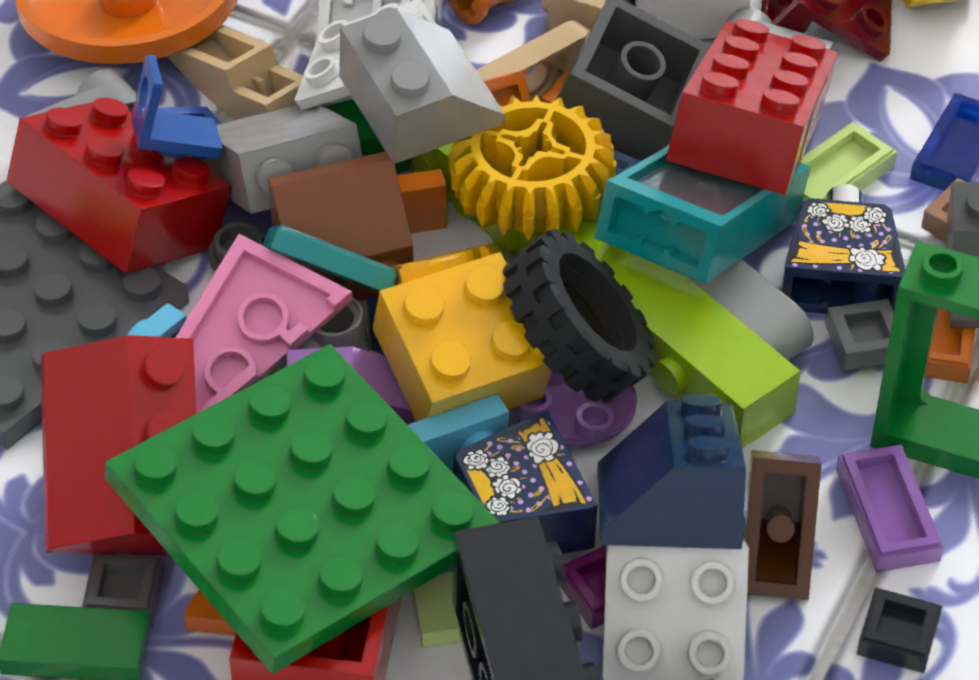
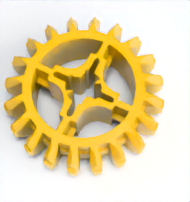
M536 94L532 101L520 102L512 95L508 105H499L506 115L505 124L461 139L452 145V153L449 154V172L451 173V188L454 191V198L460 200L464 215H476L481 228L498 224L503 237L513 230L522 231L528 241L534 232L546 233L552 229L558 231L561 227L577 232L582 219L587 221L596 220L597 212L602 204L607 180L616 176L617 161L614 160V146L611 143V134L604 132L599 118H587L583 106L566 109L561 97L552 103L541 102Z

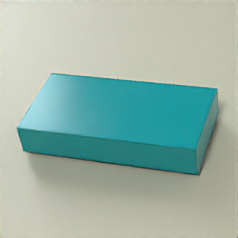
M284 225L269 227L262 245L288 259L376 293L393 287L398 274L394 272L395 269Z

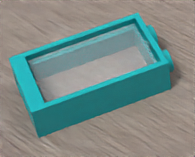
M668 145L607 180L594 238L707 284L797 221L811 166L800 162L786 195H782L667 162L665 160L669 148Z

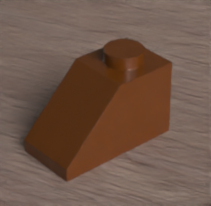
M751 450L743 538L749 547L747 594L809 600L822 467L818 456Z

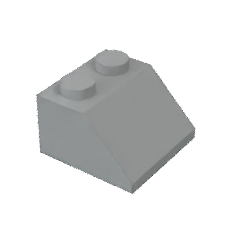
M398 8L340 27L339 77L393 164L505 124V113L449 29Z

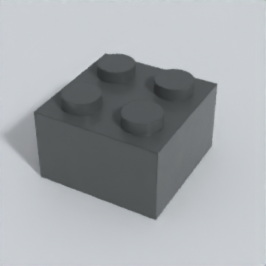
M606 0L590 27L556 99L561 97L566 109L583 106L586 117L599 118L601 128L605 133L611 134V143L615 150L642 161L669 145L682 92L709 50L710 45L624 0Z

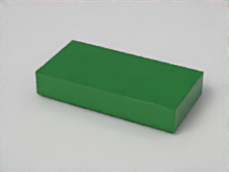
M11 603L0 647V673L86 680H141L151 629L149 611Z

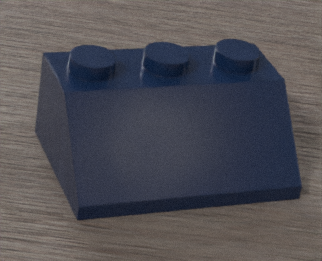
M709 394L685 395L681 398V402L666 401L598 461L597 483L600 545L742 549L746 466L732 403H722L719 397Z

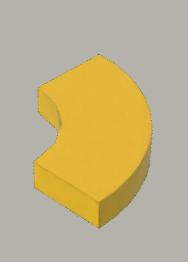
M490 243L391 266L395 269L394 272L398 273L393 286L500 252V247L496 243Z

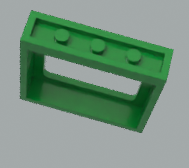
M916 241L898 287L870 447L882 448L902 445L907 458L979 479V410L931 396L923 387L938 309L979 319V257Z

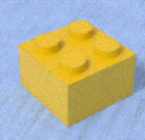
M501 252L379 291L373 331L416 422L497 393L507 409L543 398L552 371L543 362L545 356L538 347L535 349L531 347L524 336V333L527 332L522 323L516 322L511 312L510 306L513 305L512 299L505 295L503 283L508 279L503 275V268L506 262Z

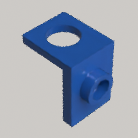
M146 54L131 116L138 149L157 151L163 156L175 159L185 158L188 155L220 159L223 147L213 118L157 111L163 82L156 56Z

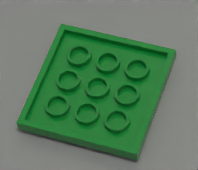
M331 344L105 462V480L271 674L276 673L452 568L454 564L455 531L500 523Z

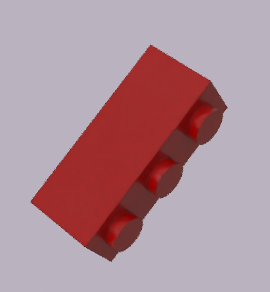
M124 335L43 353L41 356L45 553L170 556L105 480V462L196 414L193 339Z

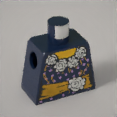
M840 184L832 187L828 191L826 199L810 198L804 201L785 260L782 292L804 312L827 314V309L830 307L889 299L894 311L898 287L905 272V265L892 209L885 204L863 203L861 190L849 184Z
M548 411L539 413L464 447L454 455L453 474L500 523L538 516L546 543L556 541L561 554L584 551L595 547L598 505Z

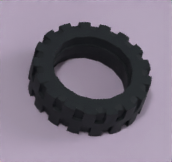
M552 229L508 260L509 263L503 268V275L508 280L503 283L505 295L512 299L513 305L510 306L511 312L516 322L522 323L527 332L524 333V336L533 349L538 347L545 356L543 362L554 374L559 372L564 376V382L575 392L584 391L585 397L591 401L597 402L601 399L603 403H608L653 371L651 368L656 364V356L651 350L655 348L652 335L646 332L644 328L647 325L646 319L641 310L635 309L632 304L633 296L624 284L620 286L614 278L615 272L605 261L600 262L595 257V251L584 242L579 245L576 242L575 236L570 233L563 232L559 234L557 230Z

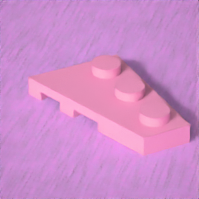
M238 234L175 337L193 339L196 414L262 380L287 358V350L297 349L353 300L352 291Z

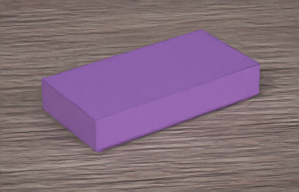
M902 445L838 455L836 471L875 571L881 572L940 562L944 546Z

